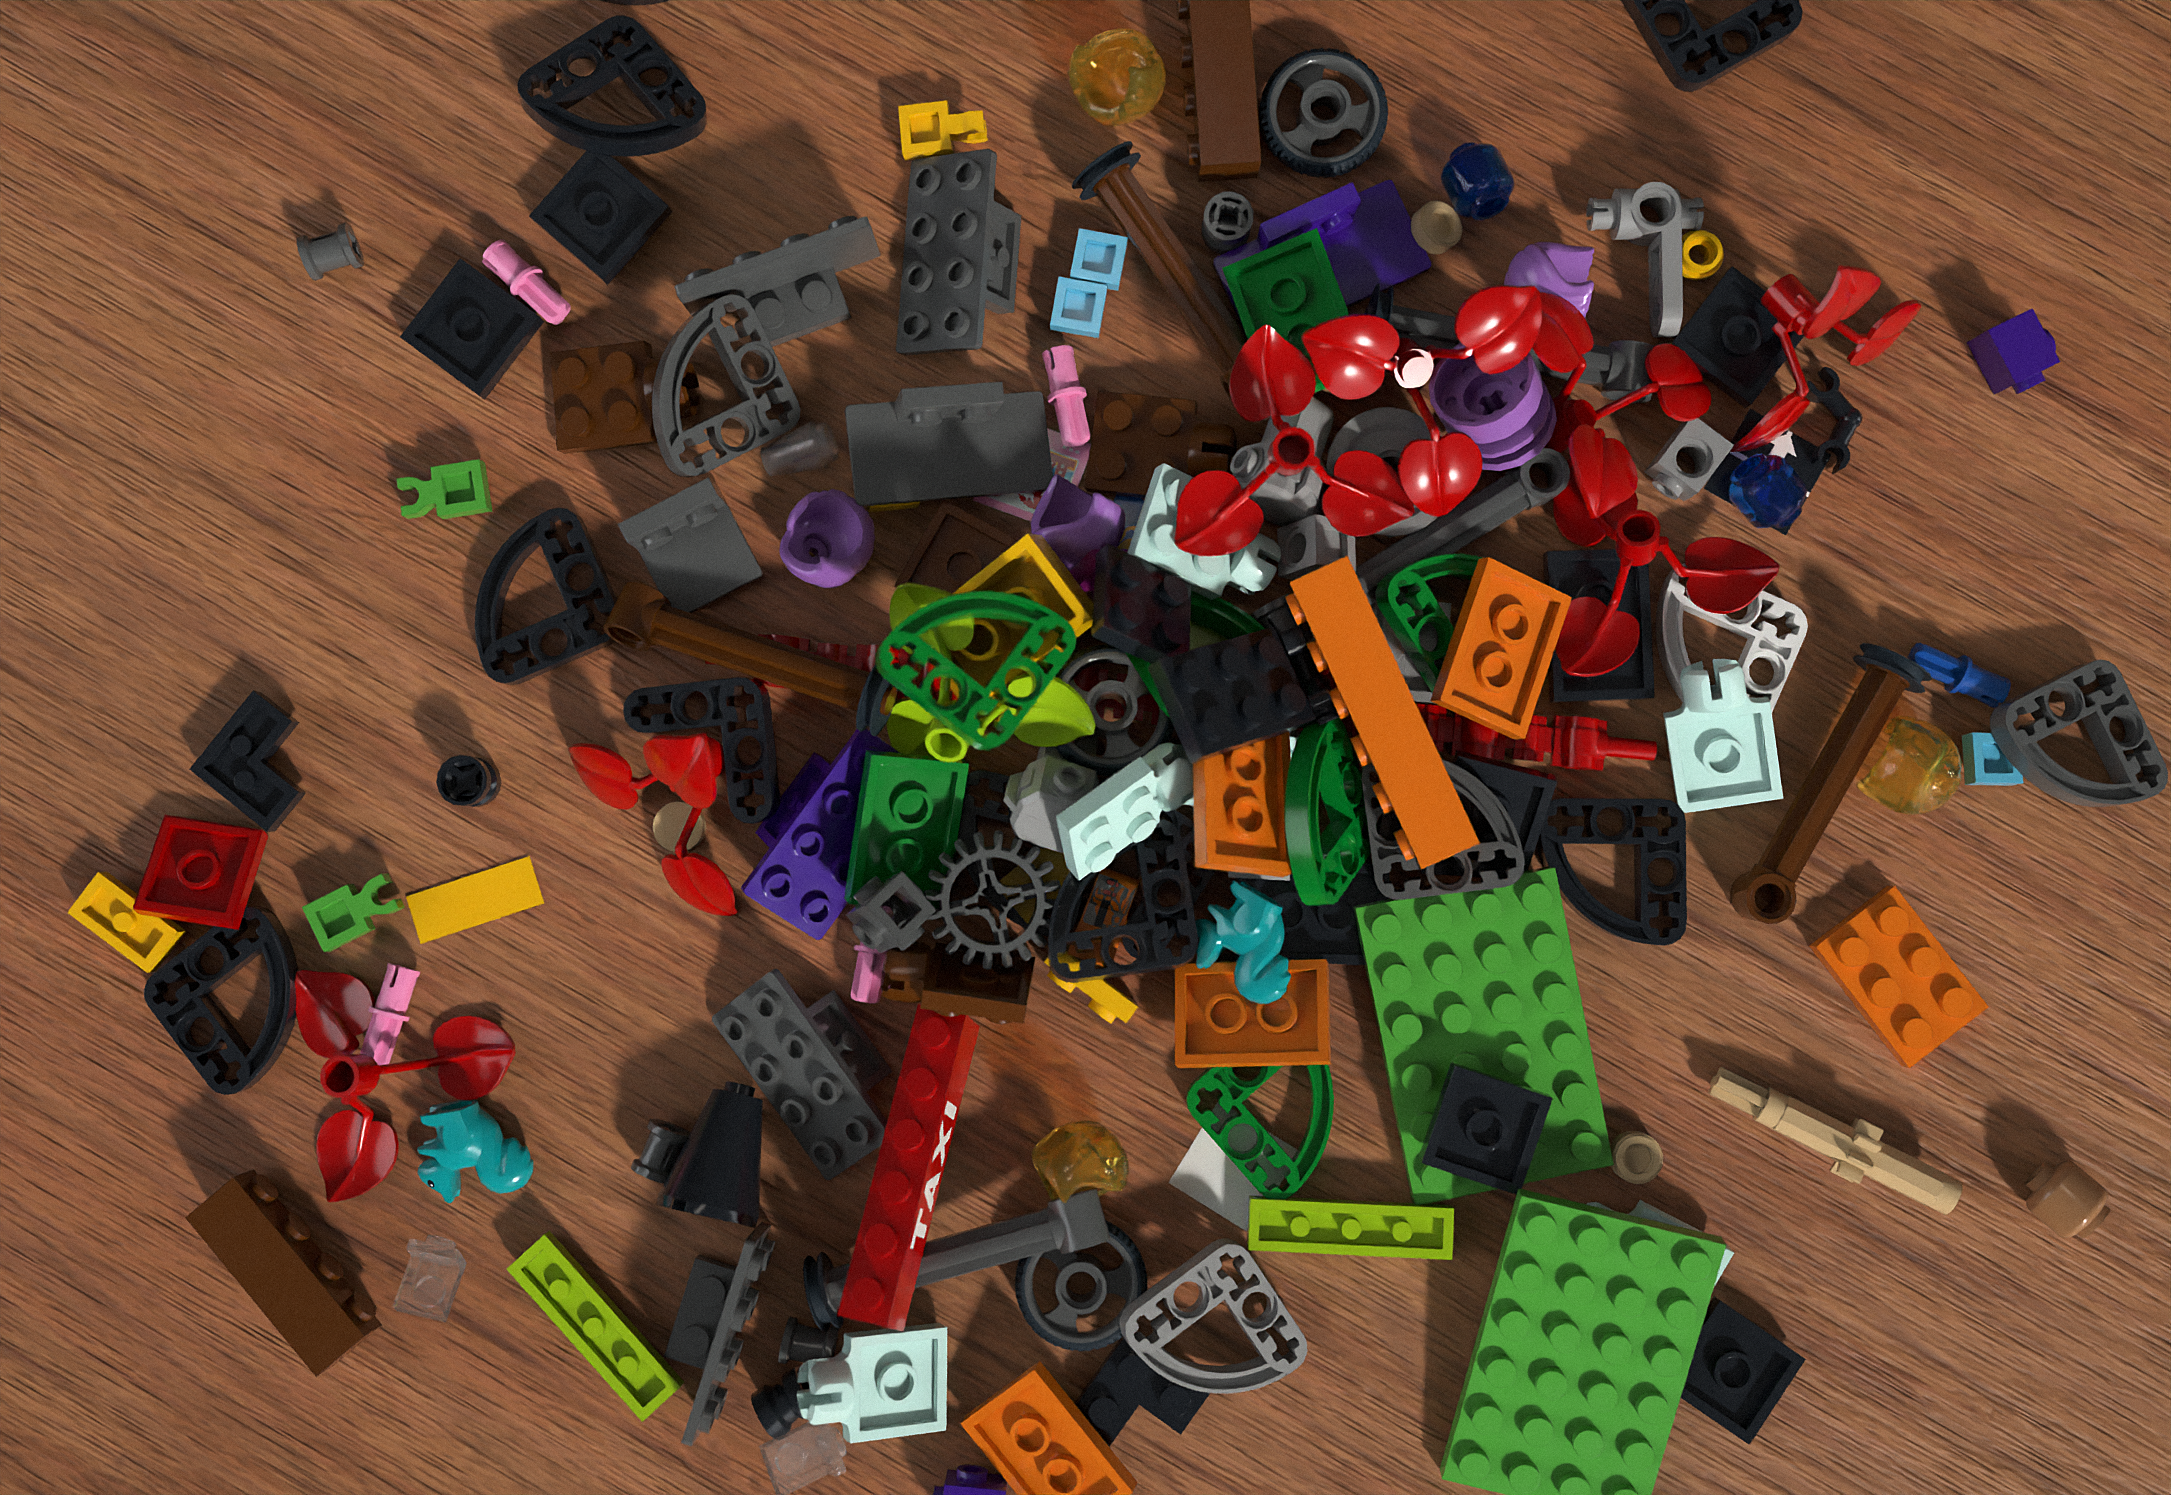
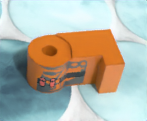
M1109 868L1099 871L1075 932L1126 925L1139 879ZM1121 937L1114 939L1109 944V954L1112 960L1115 958ZM1100 940L1091 941L1094 945V950L1088 953H1077L1075 945L1069 946L1067 954L1083 960L1096 958L1095 964L1103 966L1100 959Z

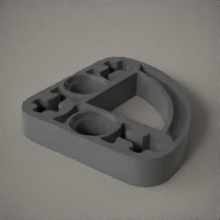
M731 294L718 298L692 314L669 341L656 371L652 394V417L655 435L666 465L671 472L680 477L689 478L705 474L790 431L796 426L800 418L798 400L754 308L748 300L738 295ZM725 309L728 312L736 311L739 314L740 320L734 324L735 329L732 326L723 327L720 318L726 314ZM709 333L742 402L683 430L679 406L683 375L693 351L703 337ZM750 335L752 342L740 345L734 350L732 349L730 343ZM748 351L755 352L763 360L764 372L758 380L750 379L742 371L741 359ZM772 381L774 389L755 396L753 389L768 385ZM771 403H781L784 408V412L779 415L780 422L777 419L769 420L766 416L765 411L771 408ZM728 418L740 422L745 432L742 443L737 447L728 445L722 439L721 426ZM709 440L710 445L713 447V449L706 450L695 456L696 466L692 462L683 463L680 460L679 454L685 451L683 441L687 446H694Z
M2097 660L2078 665L2000 704L1993 710L1990 716L1992 735L2010 763L2033 785L2065 802L2087 807H2110L2128 804L2159 794L2168 782V770L2121 672L2109 661ZM2097 678L2099 686L2093 692L2083 694L2079 687L2085 686ZM2052 690L2059 693L2064 700L2065 710L2061 717L2054 714L2049 707L2048 699ZM2031 713L2035 720L2020 725L2016 731L2013 722L2018 719V716ZM2113 716L2120 719L2124 724L2125 737L2122 742H2118L2111 735L2109 725ZM2082 719L2113 784L2093 782L2067 771L2053 761L2036 742ZM2133 749L2134 753L2124 756L2123 751ZM2142 769L2144 776L2140 777L2138 781L2136 774Z
M1442 758L1441 760L1454 788L1477 806L1488 821L1496 839L1479 841V844L1454 855L1463 864V874L1454 883L1448 884L1439 881L1434 874V863L1425 867V873L1430 883L1429 887L1420 888V877H1412L1404 880V888L1394 889L1392 881H1383V874L1391 872V863L1401 862L1403 870L1407 871L1417 870L1419 867L1415 861L1416 857L1408 861L1405 860L1396 839H1385L1378 834L1376 821L1383 813L1380 804L1372 807L1371 797H1376L1372 785L1379 782L1375 780L1370 781L1369 773L1376 771L1372 763L1364 767L1362 766L1361 781L1374 879L1381 893L1391 899L1403 900L1507 887L1518 881L1524 872L1525 860L1521 842L1504 806L1476 777ZM1498 849H1503L1506 857L1514 858V865L1506 867L1505 876L1498 877L1496 871L1492 868L1478 869L1482 879L1471 881L1473 867L1467 855L1468 852L1478 851L1476 857L1478 862L1494 859V851Z

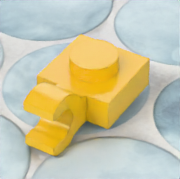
M947 100L898 106L902 155L905 161L954 154L953 141L964 143L988 141L986 120H984L983 111L981 110L950 115V107Z

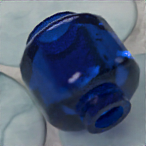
M1469 142L1460 145L1450 154L1449 161L1444 165L1440 175L1442 185L1454 210L1463 217L1475 220L1489 219L1503 211L1509 203V197L1515 186L1513 176L1500 150L1492 144Z
M1762 453L1755 454L1744 460L1732 472L1730 476L1732 483L1729 487L1730 501L1754 527L1759 529L1772 526L1783 528L1794 522L1801 514L1802 508L1800 506L1807 494L1806 485L1783 457L1779 455L1765 456Z

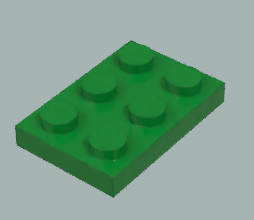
M1316 228L1222 268L1247 338L1249 339L1260 327L1264 325L1271 326L1282 338L1299 349L1309 360L1316 378L1315 393L1326 388L1317 376L1301 336L1304 332L1322 322L1350 315L1320 234Z
M866 750L844 899L849 904L857 905L859 903L853 896L875 876L884 881L901 871L922 890L923 894L927 889H941L942 884L931 880L928 874L932 869L938 870L945 875L948 872L949 868L939 860L941 853L945 852L953 859L955 857L956 848L954 843L958 838L969 769L967 761L960 759L955 762H945L934 756ZM928 900L934 908L940 907L939 900Z

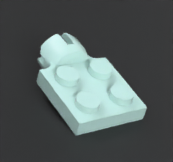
M1165 463L1156 467L1127 553L1190 583L1192 591L1211 600L1222 595L1225 585H1229L1248 595H1254L1256 591H1263L1277 571L1275 566L1265 561L1269 557L1279 562L1281 549L1273 539L1258 533L1256 538L1243 549L1223 556L1203 557L1178 549L1175 545L1177 505L1183 489L1193 477Z
M1712 659L1715 685H1710L1708 671L1703 669L1702 661L1683 668L1680 674L1683 696L1682 706L1675 711L1663 713L1676 804L1680 806L1684 813L1783 799L1771 703L1768 697H1748L1746 694L1744 672L1736 660Z
M1171 742L1158 745L1142 758L1138 757L1056 816L1066 867L1078 880H1081L1090 872H1099L1106 868L1113 861L1115 855L1130 843H1137L1146 839L1153 832L1156 824L1160 822L1159 816L1162 810L1167 812L1178 809L1193 798V764H1190L1189 759H1175L1173 752L1178 749L1176 745Z
M941 1323L906 1326L904 1332L888 1328L844 1333V1345L838 1355L830 1358L807 1360L799 1368L797 1383L809 1382L810 1389L797 1391L798 1405L802 1418L809 1420V1423L813 1425L842 1423L843 1438L849 1443L946 1431L947 1327Z

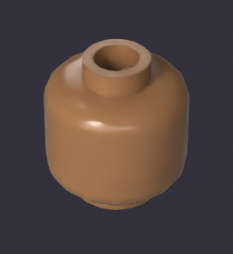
M2071 1161L2061 1162L2053 1168L2044 1162L2025 1182V1185L2032 1190L2027 1197V1208L2062 1238H2069L2075 1235H2079L2082 1239L2086 1238L2099 1227L2110 1213L2111 1209L2105 1205L2108 1198L2107 1190Z

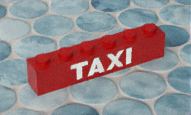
M920 1004L917 1006L841 1297L838 1316L904 1332L980 1028L968 1015L944 1016L934 1010L922 1009Z

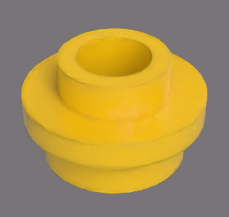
M1705 230L1689 231L1682 236V275L1687 279L1698 281L1707 279L1715 274L1721 267L1724 258V251L1720 240L1714 234ZM1690 250L1700 251L1703 254L1704 262L1702 264L1694 263L1689 257Z

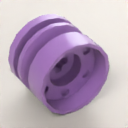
M1460 343L1452 349H1462L1466 346ZM1530 353L1513 368L1496 374H1487L1481 371L1475 364L1473 355L1463 360L1442 358L1434 368L1429 383L1430 403L1445 426L1447 433H1464L1478 445L1483 461L1482 470L1503 471L1521 466L1538 455L1551 439L1557 421L1555 403L1548 393V389L1542 381L1541 374Z

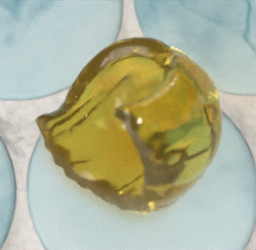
M1118 28L1098 34L1084 45L1077 44L1069 59L1067 74L1073 94L1088 116L1094 118L1102 125L1116 127L1129 124L1146 116L1157 105L1165 88L1166 70L1161 56L1157 53L1153 43L1147 36L1134 29Z
M1902 715L1891 719L1884 730L1885 733L1891 736L1882 756L1865 778L1856 782L1855 787L1884 807L1905 815L1924 814L1940 808L1956 793L1961 781L1962 762L1955 743L1940 728L1924 720Z
M1080 1120L1063 1124L1040 1139L1032 1151V1161L1036 1172L1051 1200L1059 1198L1061 1202L1067 1203L1072 1194L1097 1188L1100 1197L1108 1191H1122L1127 1185V1177L1129 1175L1127 1154L1117 1136L1098 1122Z

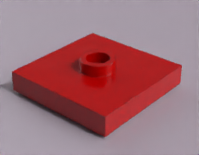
M164 814L132 909L140 915L239 930L267 843L268 834L262 829Z

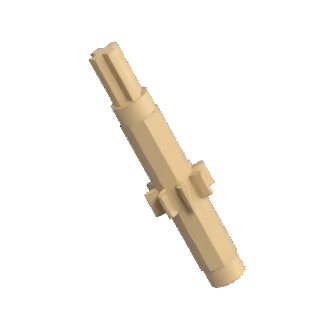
M1723 1067L1719 1068L1716 1076H1713L1710 1082L1711 1087L1708 1094L1752 1115L1753 1120L1834 1160L1830 1172L1852 1183L1853 1181L1858 1184L1861 1183L1863 1175L1944 1215L1949 1214L1959 1201L1963 1188L1961 1181L1879 1141L1884 1129L1862 1118L1860 1120L1853 1118L1849 1126L1770 1087L1767 1089Z

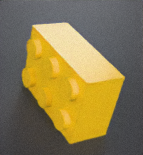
M1025 535L953 593V595L979 591L1001 592L1032 600L1051 609L1067 620L1073 627L1076 638L1092 626V601L1042 535ZM974 618L975 630L973 638L966 648L950 650L952 663L984 687L1027 631V628L999 619ZM1051 630L1047 634L1038 633L1044 641L1030 659L1038 664L1044 655L1052 649L1061 650L1056 644V640L1059 637L1056 631ZM1023 650L1021 652V655L1024 657H1028L1025 651ZM1019 668L1010 669L1005 676L1007 690L1013 678L1027 674V672ZM951 679L950 688L958 698L959 690L957 684ZM992 691L989 696L998 700Z

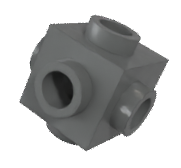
M901 871L884 881L875 876L853 896L859 903L846 916L854 924L853 931L857 938L868 948L876 949L879 953H882L894 947H898L903 951L913 944L925 931L921 925L936 909L925 898L922 890Z

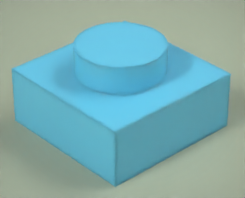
M1079 228L1070 278L1108 285L1107 289L1119 291L1128 237Z
M1058 276L1050 330L1099 338L1108 285Z
M1972 732L1962 735L1965 785L2013 786L2023 783V775L2017 771L2003 754L1992 733Z

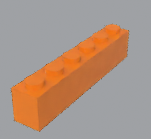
M1348 556L1291 581L1290 585L1294 593L1285 597L1297 625L1307 621L1315 640L1306 645L1318 671L1321 672L1329 668L1337 685L1336 688L1328 692L1340 719L1351 716L1359 735L1350 738L1362 766L1364 767L1372 763L1381 782L1372 785V788L1384 814L1392 810L1395 811L1402 829L1393 834L1405 860L1408 861L1416 857L1418 864L1423 869L1479 844L1480 842Z

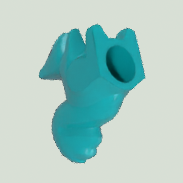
M1233 880L1230 890L1236 897L1234 905L1228 910L1218 904H1209L1207 909L1217 923L1203 918L1195 921L1198 934L1196 966L1199 969L1203 967L1209 968L1225 948L1239 955L1234 970V983L1239 993L1251 1002L1269 1004L1283 996L1287 991L1286 987L1291 978V974L1288 971V959L1279 955L1285 937L1281 916L1283 906L1246 882L1242 881L1239 883Z
M459 1100L436 1104L430 1107L429 1113L420 1115V1122L423 1125L436 1128L437 1138L426 1140L424 1145L417 1148L419 1154L432 1156L420 1164L417 1173L422 1182L441 1193L447 1203H452L455 1197L460 1195V1169L475 1167L480 1182L490 1191L499 1194L514 1192L528 1183L534 1168L528 1147L522 1146L517 1138L504 1139L498 1122L480 1108L477 1100Z

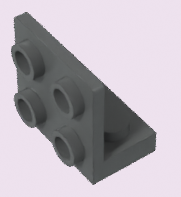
M709 477L618 524L626 542L639 551L659 592L670 601L671 607L693 613L759 579L763 575V571L720 488Z

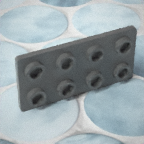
M990 149L915 159L911 162L896 343L897 353L906 356L978 350L982 347L985 309L996 314L1014 313L1021 215L994 201L997 154Z
M846 216L832 222L828 226L829 230L812 236L806 233L790 236L781 242V247L763 254L760 251L743 253L732 261V265L714 271L711 268L694 271L685 277V282L675 285L674 288L678 298L690 315L723 296L733 294L743 297L754 308L771 346L774 347L851 319L852 317L835 273L875 259L881 254L868 217L857 219L855 216Z
M1002 382L906 388L900 390L895 402L848 405L844 411L854 496L856 503L860 506L1046 491L1053 477L1043 394L1040 391L1004 394Z
M773 969L712 1016L714 1025L826 1180H831L881 1146L887 1120L867 1091L893 1071L835 990L806 1008L778 969Z
M761 1222L746 1238L737 1266L702 1255H698L694 1260L664 1354L666 1358L704 1369L682 1438V1444L692 1446L701 1432L709 1434L714 1420H718L728 1394V1389L721 1387V1383L726 1382L730 1369H735L744 1343V1339L736 1337L737 1332H741L746 1320L751 1319L759 1296V1290L752 1288L754 1281H758L761 1271L766 1270L774 1249L775 1241L767 1239L771 1228L770 1224Z

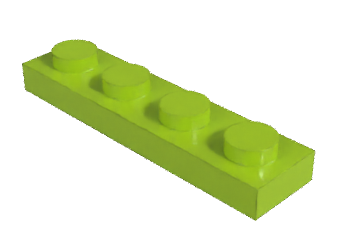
M1249 1195L1248 1250L1453 1260L1454 1208L1451 1205H1415L1414 1203L1292 1197L1284 1200Z
M550 1231L538 1239L507 1268V1271L642 1422L684 1383L681 1377Z

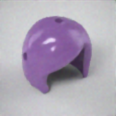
M1537 242L1527 245L1524 250L1519 251L1511 260L1508 272L1505 275L1504 285H1533L1539 292L1550 293L1569 301L1585 318L1594 288L1593 281L1591 279L1587 281L1592 265L1594 248L1554 242Z
M1055 474L1032 516L1031 533L1042 535L1070 572L1091 549H1102L1107 544L1117 547L1124 532L1126 518L1124 509L1111 499L1097 492L1091 496L1068 479Z
M831 489L829 491L811 492L804 496L790 512L786 523L787 531L780 542L779 552L787 569L799 579L822 588L839 587L849 582L855 574L859 573L871 558L875 540L874 523L864 507L858 505L855 498L848 496L843 491ZM809 552H812L815 557H812Z

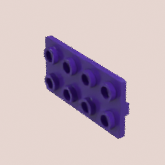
M1386 180L1359 193L1353 182L1261 223L1257 239L1214 258L1213 267L1244 333L1243 324L1222 268L1313 229H1318L1347 307L1370 298L1376 284H1380V292H1383L1391 286L1394 287L1430 269L1431 261L1426 250L1421 248L1413 237L1411 219L1392 180Z
M856 729L832 764L815 752L811 755L781 796L780 806L776 814L769 820L762 822L755 833L769 849L741 887L745 895L816 940L823 938L848 903L844 899L866 750L900 753L878 736H872L868 729L862 732Z

